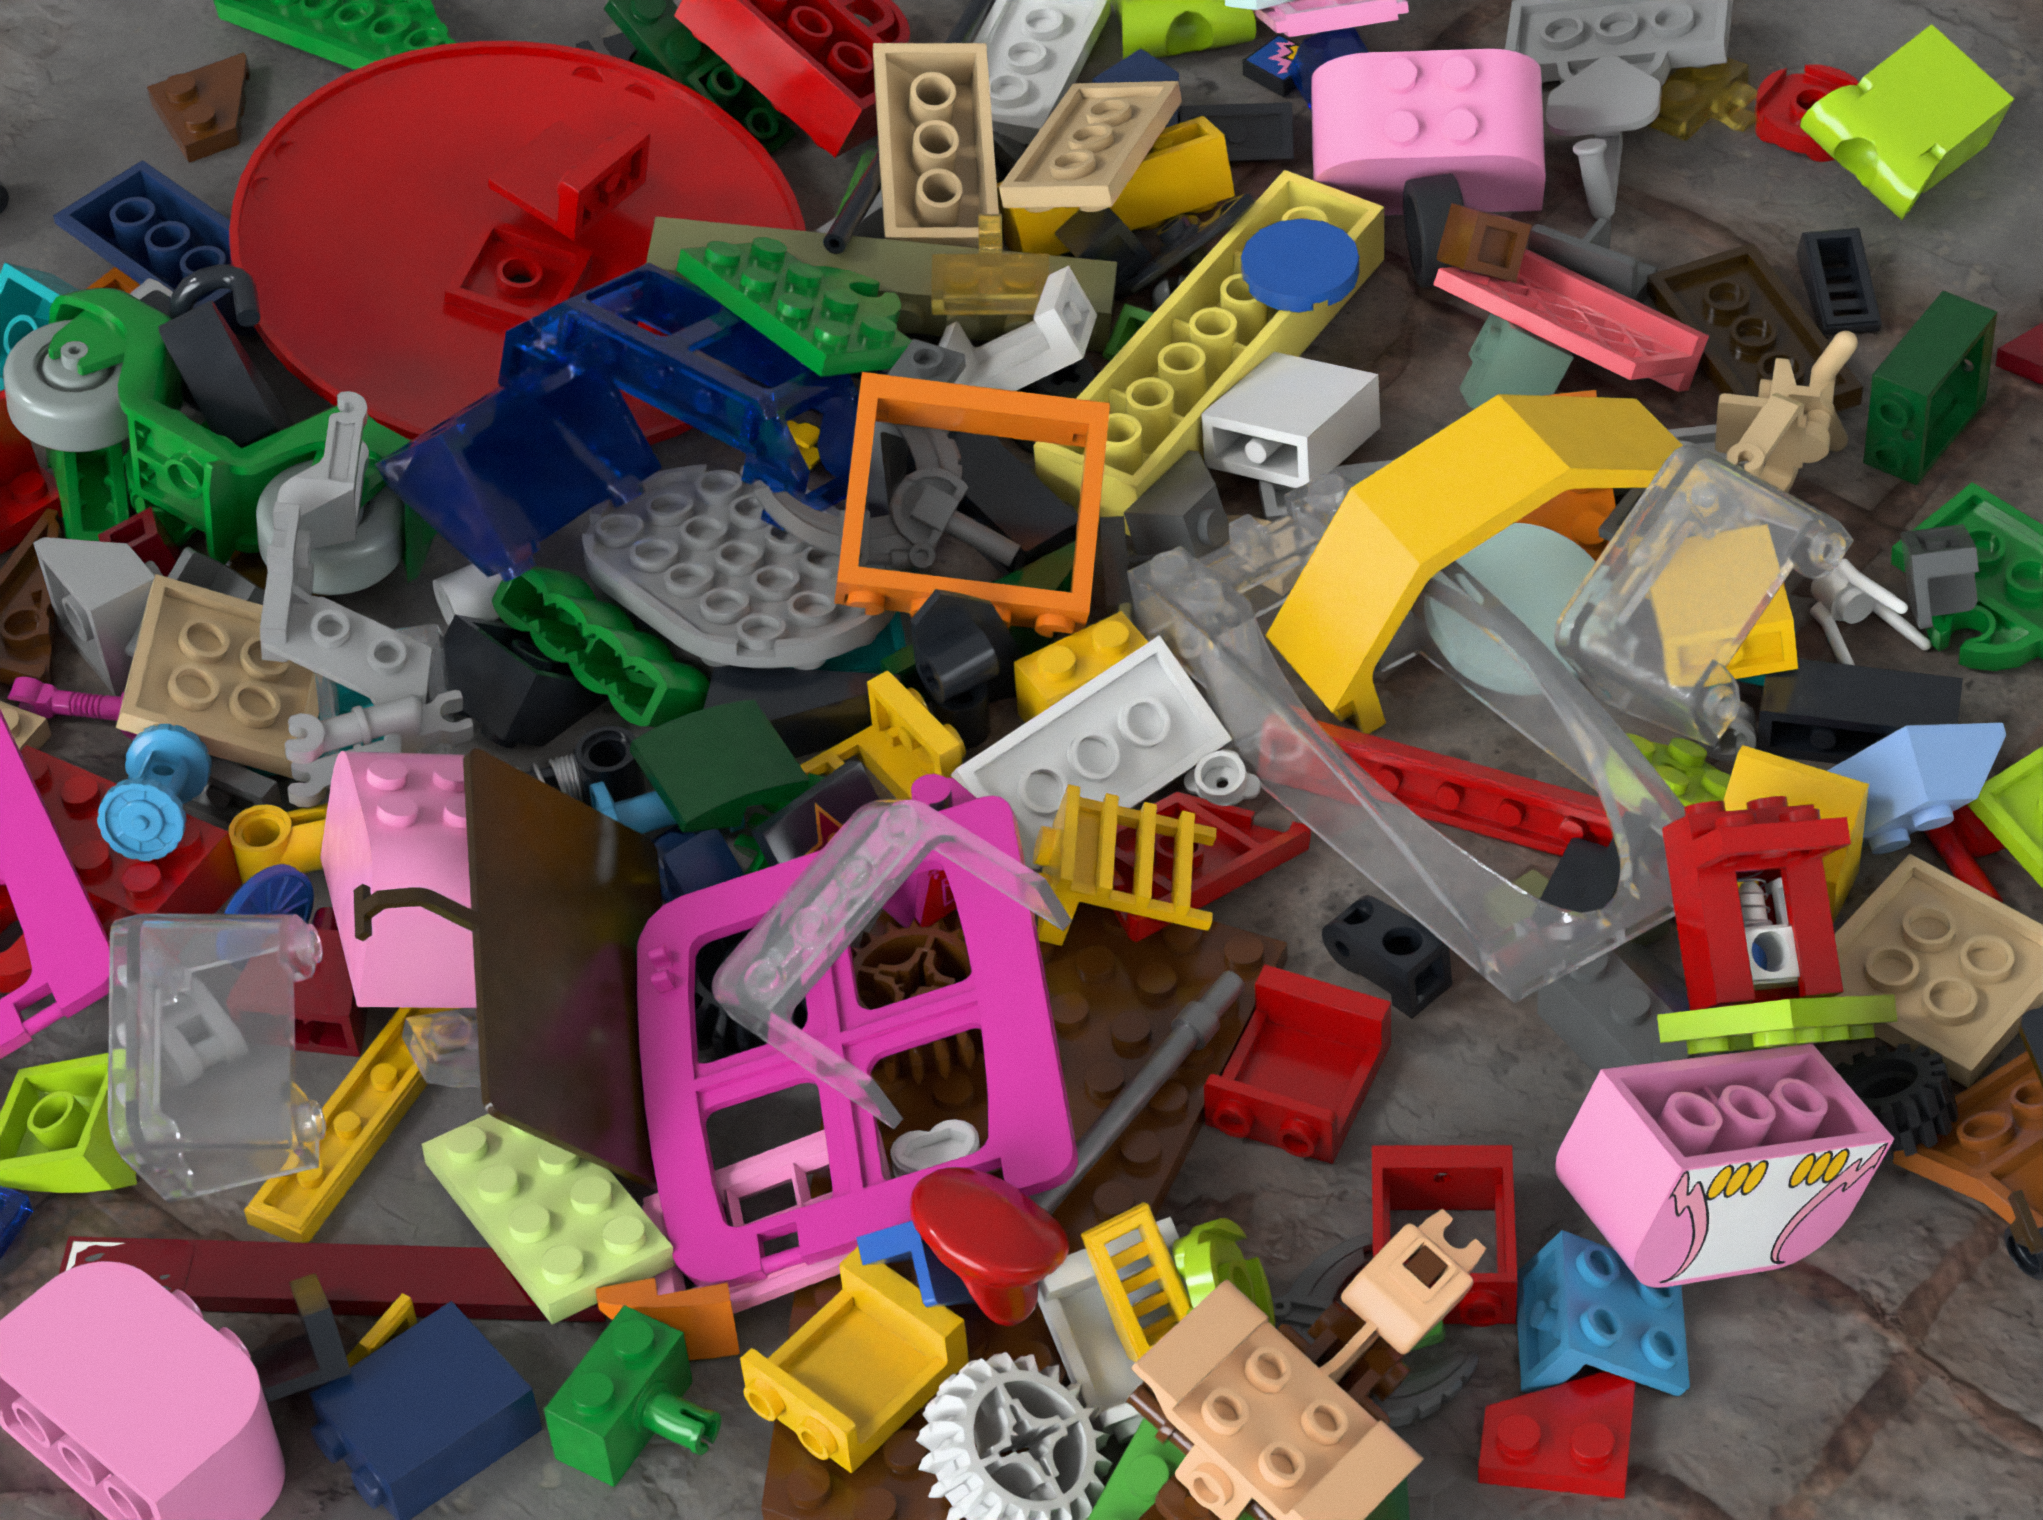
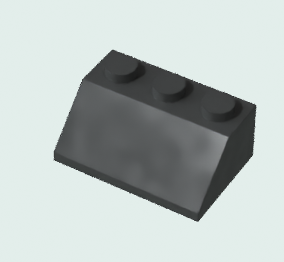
M1592 932L1539 962L1537 1014L1597 1076L1601 1069L1747 1052L1740 1050L1687 1055L1686 1041L1660 1043L1657 1015L1690 1011L1687 989L1642 944Z

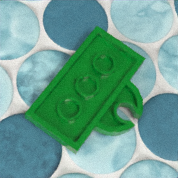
M756 237L751 243L739 244L711 241L707 243L706 247L683 248L680 250L676 267L677 272L820 377L892 369L912 342L911 339L897 330L901 303L895 292H885L881 297H877L881 282L850 270L803 263L787 252V246L776 239Z
M1971 482L1912 530L1964 524L1977 550L1979 572H1974L1977 591L1975 607L1967 612L1932 616L1933 627L1925 629L1932 645L1938 652L1949 647L1950 636L1956 630L1971 628L1983 633L1979 637L1969 638L1964 641L1960 647L1959 665L1989 671L2020 667L2036 657L2043 659V524ZM1902 540L1892 546L1891 564L1905 573Z

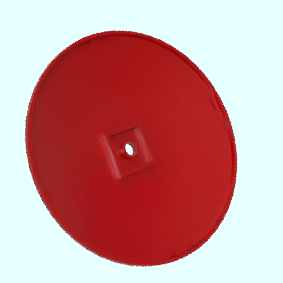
M473 41L412 50L372 62L324 85L294 106L266 134L254 150L240 177L232 202L229 243L231 265L242 268L251 275L257 287L261 318L258 324L254 325L256 331L266 346L288 371L314 393L332 405H337V395L340 392H355L365 399L368 416L372 417L377 423L408 440L420 443L422 446L448 453L488 460L563 462L606 457L641 449L673 438L707 422L727 409V399L741 386L750 390L755 386V384L690 356L694 312L647 307L646 284L638 290L633 289L635 301L602 321V323L583 333V335L572 340L559 350L551 348L545 341L542 343L544 345L543 348L533 351L534 346L544 339V328L622 279L629 281L631 284L646 280L645 266L655 217L806 231L794 192L781 169L766 149L738 121L715 103L689 87L654 70L591 50L526 41ZM554 122H563L598 145L608 137H615L629 124L634 122L651 133L646 183L575 241L488 187L489 174ZM516 275H523L529 277L532 281L515 283L508 279Z

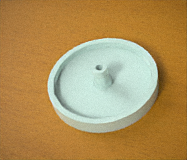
M1513 523L1441 569L1435 579L1431 595V611L1434 625L1441 641L1450 654L1464 668L1477 677L1502 688L1517 691L1538 692L1551 690L1580 678L1599 658L1610 636L1614 621V602L1611 589L1605 575L1594 559L1583 548L1567 537L1553 530L1525 523Z

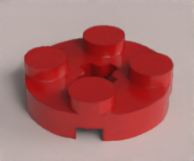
M1819 64L1805 65L1804 73L1786 76L1787 68H1784L1766 77L1760 84L1756 94V136L1763 142L1774 143L1784 149L1806 154L1810 159L1817 162L1835 160L1800 127L1801 119L1817 101L1827 94L1844 86L1858 85L1859 81L1840 69Z

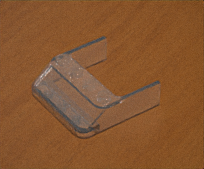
M876 800L863 805L855 811L721 964L715 973L712 983L714 997L729 1017L893 1129L903 1118L874 1079L792 1024V1013L806 994L932 849L1064 931L1072 921L1043 876L930 806L917 800Z

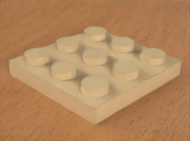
M155 574L149 591L116 728L139 734L145 728L153 725H179L195 733L200 738V741L204 742L207 746L209 755L293 778L291 771L292 761L288 760L285 755V742L297 737L290 734L288 720L290 716L300 713L310 714L318 718L326 677L290 660L288 662L262 660L260 622L263 605Z
M1909 854L1835 933L1844 992L1833 997L1895 994L1898 1022L1874 1024L1875 1036L1896 1048L1898 1044H1910L1913 1052L1921 1045L1928 1047L1931 1054L1939 1053L1946 1064L1949 1078L1967 1088L1978 1079L2019 1032L2018 1025L2023 1015L2027 1011L2040 1008L2043 1005V925L1912 854Z

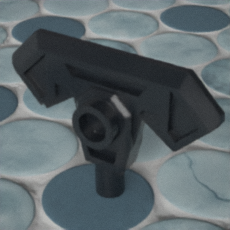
M1245 193L1227 201L1205 223L1201 222L1195 215L1180 214L1169 221L1157 233V236L1162 241L1161 253L1151 262L1144 264L1115 291V301L1141 292L1178 264L1184 271L1197 266L1211 251L1207 244L1233 226L1255 204L1256 201L1252 195Z

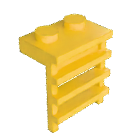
M887 670L867 681L872 726L800 765L807 776L809 773L815 775L824 773L828 776L843 765V761L855 755L903 805L912 799L911 787L919 777L927 774H938L945 778H952L951 774L954 770L963 764L962 759L966 756V749L954 727L950 724L942 725L929 712L919 692L912 687L906 689ZM881 801V803H882V805H883V807H884V809H885V811H886V813H887V815H888L889 813H891V811H890V810L887 808V806Z
M1068 784L1052 827L1043 825L1040 827L1033 853V864L1043 866L1042 873L1037 872L1031 890L1033 910L1039 913L1037 926L1039 941L1062 946L1079 902L1209 931L1213 913L1190 908L1193 842L1213 846L1216 839V828L1194 823L1195 813L1182 811L1179 819L1157 815V805L1148 802L1143 803L1141 811L1118 806L1119 796L1109 793L1105 794L1103 802L1080 797L1081 787ZM1117 824L1136 829L1132 894L1112 890ZM1155 833L1174 837L1171 903L1151 899Z

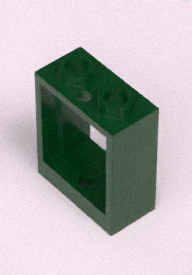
M1942 291L1872 374L1864 464L1912 484L1918 485L1986 402L1997 311L1946 291ZM1964 359L1969 360L1972 364L1968 365Z

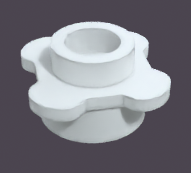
M1230 749L1214 751L1205 755L1197 763L1196 768L1188 771L1184 778L1185 789L1188 793L1197 794L1200 798L1207 799L1209 802L1221 806H1235L1243 799H1254L1261 789L1259 778L1255 774H1248L1238 753ZM1220 781L1228 782V785L1224 788L1216 786Z

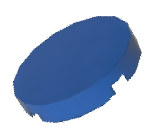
M1303 218L1285 220L1260 229L1246 242L1241 255V273L1243 282L1245 280L1249 285V292L1257 301L1277 310L1298 313L1313 310V304L1322 303L1328 300V306L1340 302L1355 288L1359 276V254L1356 243L1344 230L1324 221Z

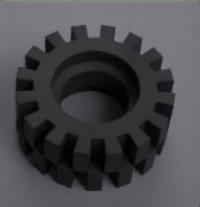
M1898 1044L1895 1052H1888L1887 1045L1875 1047L1876 1055L1867 1057L1862 1051L1852 1056L1853 1065L1841 1062L1834 1068L1893 1136L1894 1141L1883 1160H1892L1894 1152L1904 1150L1906 1157L1916 1154V1145L1920 1143L1928 1148L1938 1143L1936 1134L1947 1136L1953 1129L1951 1122H1957L1958 1108L1946 1064L1939 1053L1931 1054L1928 1047L1920 1045L1913 1052L1910 1044Z

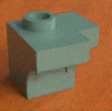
M1490 313L1468 353L1473 363L1459 389L1468 406L1474 409L1498 394L1552 395L1556 391L1574 356L1569 350Z

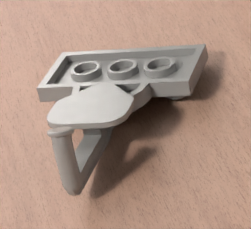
M1733 0L1512 1L1505 50L1522 53L1534 59L1540 65L1542 83L1557 80L1561 82V85L1553 89L1548 96L1546 122L1549 130L1554 134L1568 137L1595 135V138L1579 141L1573 146V153L1578 155L1589 211L1593 218L1598 220L1600 217L1611 220V216L1615 211L1623 147L1622 131L1636 130L1655 120L1660 111L1661 86L1666 82L1670 70L1683 67L1703 68L1712 64L1727 63Z

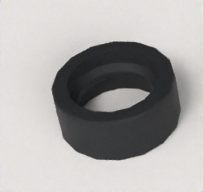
M1452 173L1410 179L1404 185L1403 211L1407 247L1415 279L1421 288L1435 286L1433 284L1439 268L1455 267L1437 260L1451 203L1464 206L1458 182Z

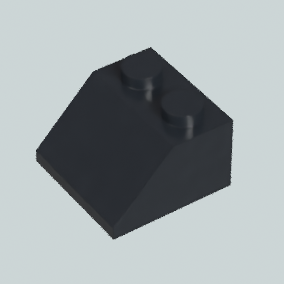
M455 614L431 661L428 684L441 694L453 690L461 691L463 710L455 713L477 720L483 725L480 732L484 737L506 748L513 749L516 743L543 747L609 699L608 695L595 693L584 687L574 676L569 663L555 661L542 653L534 643L530 632L514 629L505 623Z

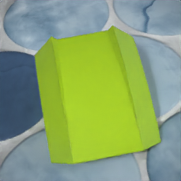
M127 1050L18 1069L0 1113V1186L39 1192L86 1193L136 1185V1172L155 1123L162 1121L155 1082Z

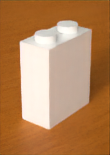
M1273 352L1201 414L1206 467L1311 491L1381 427L1378 374Z

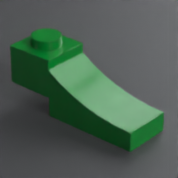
M122 442L103 449L87 452H65L46 447L47 467L52 468L55 476L66 539L99 541L98 534L129 518Z

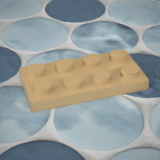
M1179 82L1072 84L999 186L1003 208H1025L1028 212L1039 213L1051 210L1054 207H1079L1080 210L1085 212H1095L1112 207L1181 104L1182 98Z

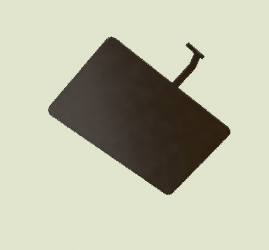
M474 748L463 757L471 909L427 888L410 887L379 890L371 895L370 887L361 884L353 890L355 938L365 941L372 936V918L384 909L418 906L472 931L481 1099L486 1111L500 1121L658 1192L644 1102L637 1002L638 940L647 921L662 907L657 849L647 836L489 753Z

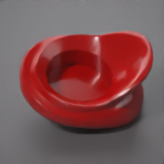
M947 1167L937 1169L919 1180L911 1192L909 1202L910 1217L915 1229L930 1246L938 1259L960 1276L984 1314L995 1323L1004 1326H1014L1026 1320L1035 1309L1038 1299L1039 1281L1055 1272L1068 1255L1069 1239L1060 1223L1041 1206L1006 1181L972 1168Z

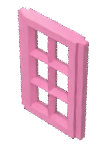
M1295 0L1253 10V13L1276 33H1284L1288 37L1394 21L1398 20V14L1409 13L1408 1Z
M878 1129L885 1179L887 1181L891 1179L882 1136ZM821 1130L716 1170L717 1187L723 1208L726 1207L729 1226H744L739 1201L793 1182L797 1205L748 1224L830 1199L833 1191L811 1199L806 1177L830 1167L825 1131ZM659 1192L643 1198V1211L669 1241ZM851 1252L811 1265L802 1263L767 1274L768 1278L729 1287L733 1314L840 1274L839 1263ZM676 1263L674 1267L655 1275L658 1295L686 1290L683 1272Z

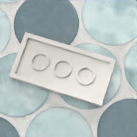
M1111 0L995 1L973 42L986 43L992 128L994 131L1022 144H1030L1071 85L1075 84L1111 13Z
M1159 635L956 768L951 776L976 798L993 795L1002 797L1009 803L1017 818L1026 871L1028 872L1032 869L1042 870L1043 866L1033 864V853L1038 832L1042 825L1052 827L1068 784L1081 787L1080 797L1103 802L1105 794L1109 793L1119 796L1118 806L1133 809L1194 768L1205 755L1221 750L1233 739Z

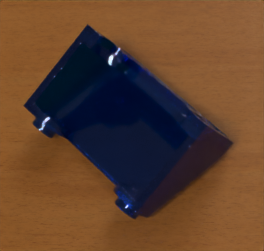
M592 340L503 383L374 464L384 483L392 492L486 577L500 574L503 582L510 581L537 565L532 555L541 549V541L602 502L610 499L614 508H617L646 492L642 481L662 469Z

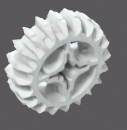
M1007 1352L995 1354L986 1362L982 1358L978 1361L973 1360L959 1370L960 1374H952L939 1386L940 1390L936 1392L938 1396L927 1404L922 1414L929 1424L920 1430V1435L916 1441L931 1451L922 1458L918 1470L936 1474L938 1480L932 1486L929 1497L942 1498L946 1496L953 1506L949 1509L947 1520H960L963 1517L967 1520L1088 1519L1093 1510L1092 1506L1097 1503L1105 1488L1100 1479L1108 1474V1470L1113 1463L1098 1453L1100 1449L1106 1446L1110 1434L1093 1430L1091 1421L1096 1418L1100 1407L1083 1408L1076 1399L1079 1396L1082 1383L1070 1384L1065 1388L1059 1383V1365L1047 1366L1039 1372L1033 1354L1021 1356L1013 1362ZM1024 1447H1028L1030 1449L1027 1452H1022L1020 1454H1017V1452H1015ZM1009 1450H1012L1014 1452L1005 1457L999 1456V1454H1001L1002 1452H1007Z

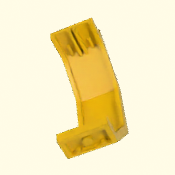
M1498 394L1350 488L1265 636L1339 721L1342 722L1349 717L1362 733L1370 734L1386 724L1373 683L1375 666L1422 589L1438 571L1558 494L1570 489L1661 487L1698 523L1717 510L1709 471L1637 399Z

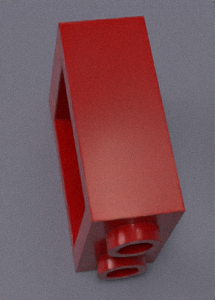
M1372 1145L1373 1258L1390 1241V1210H1494L1496 1273H1469L1473 1279V1286L1442 1321L1443 1324H1468L1474 1327H1488L1494 1324H1516L1518 1281L1512 1145Z

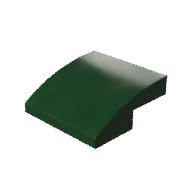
M755 699L717 705L671 720L632 740L629 750L683 833L741 826L747 806L793 801L806 792L810 781Z

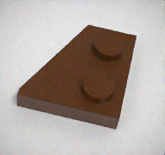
M244 52L184 74H175L164 81L147 86L153 108L188 163L240 145L242 133L240 118L244 115L246 107L244 86L245 80H250L251 74L247 56Z

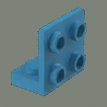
M1563 1230L1517 1271V1326L1521 1391L1529 1394L1563 1384L1570 1377L1575 1376L1585 1364L1677 1397L1689 1389L1690 1382L1681 1285L1662 1288L1646 1286L1636 1278L1614 1249Z

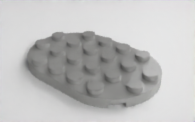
M707 464L677 467L646 475L619 487L603 498L590 512V525L586 533L582 534L584 563L593 582L606 594L674 644L689 653L701 657V660L709 666L722 667L732 665L750 668L794 667L800 670L816 669L822 666L826 659L839 656L857 647L871 644L876 639V635L887 626L896 611L885 610L879 615H865V608L834 604L839 557L817 550L790 535L765 511L753 492L758 488L768 485L773 493L786 491L798 501L817 511L839 516L840 510L798 482L769 470L742 466L739 475L728 470L707 472ZM867 565V568L899 571V569H891V565Z

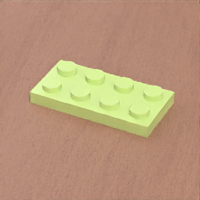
M486 1114L422 1143L425 1164L552 1325L597 1304L596 1288L649 1279L675 1266L671 1243L612 1172L606 1168L500 1121L490 1114Z

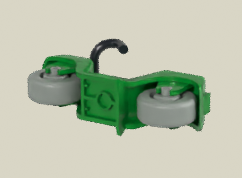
M219 264L201 268L185 277L173 291L171 297L161 291L154 290L139 300L125 291L114 288L78 290L56 297L50 306L49 324L23 337L12 348L4 365L3 380L7 409L15 427L31 441L50 449L65 452L99 450L117 444L129 437L130 447L125 463L129 487L135 494L206 533L207 551L210 558L226 565L235 550L244 553L260 552L267 566L268 545L272 546L274 533L273 508L274 502H277L278 491L282 484L291 477L322 460L325 451L329 417L333 413L342 411H339L336 405L251 445L240 448L229 438L213 433L188 419L186 415L180 412L182 401L184 400L195 411L202 413L166 347L158 326L192 310L194 303L200 296L221 288L233 291L236 319L240 325L250 327L258 324L261 315L257 287L252 276L242 268ZM368 416L362 440L366 443L369 450V466L364 476L356 540L312 549L310 563H314L313 594L341 595L366 589L388 576L395 569L401 558L407 574V584L418 578L434 536L444 528L443 492L434 488L432 455L420 443L408 440L377 423L370 416Z

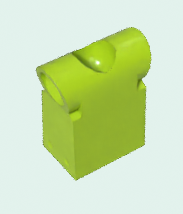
M1111 0L1122 30L1123 59L1140 48L1155 58H1161L1185 52L1252 42L1256 37V21L1253 10L1225 6V0Z
M1931 24L1866 74L1858 85L1841 87L1817 101L1801 119L1800 127L1841 166L1853 173L1868 191L1903 221L1922 192H1927L1988 146L2014 98Z

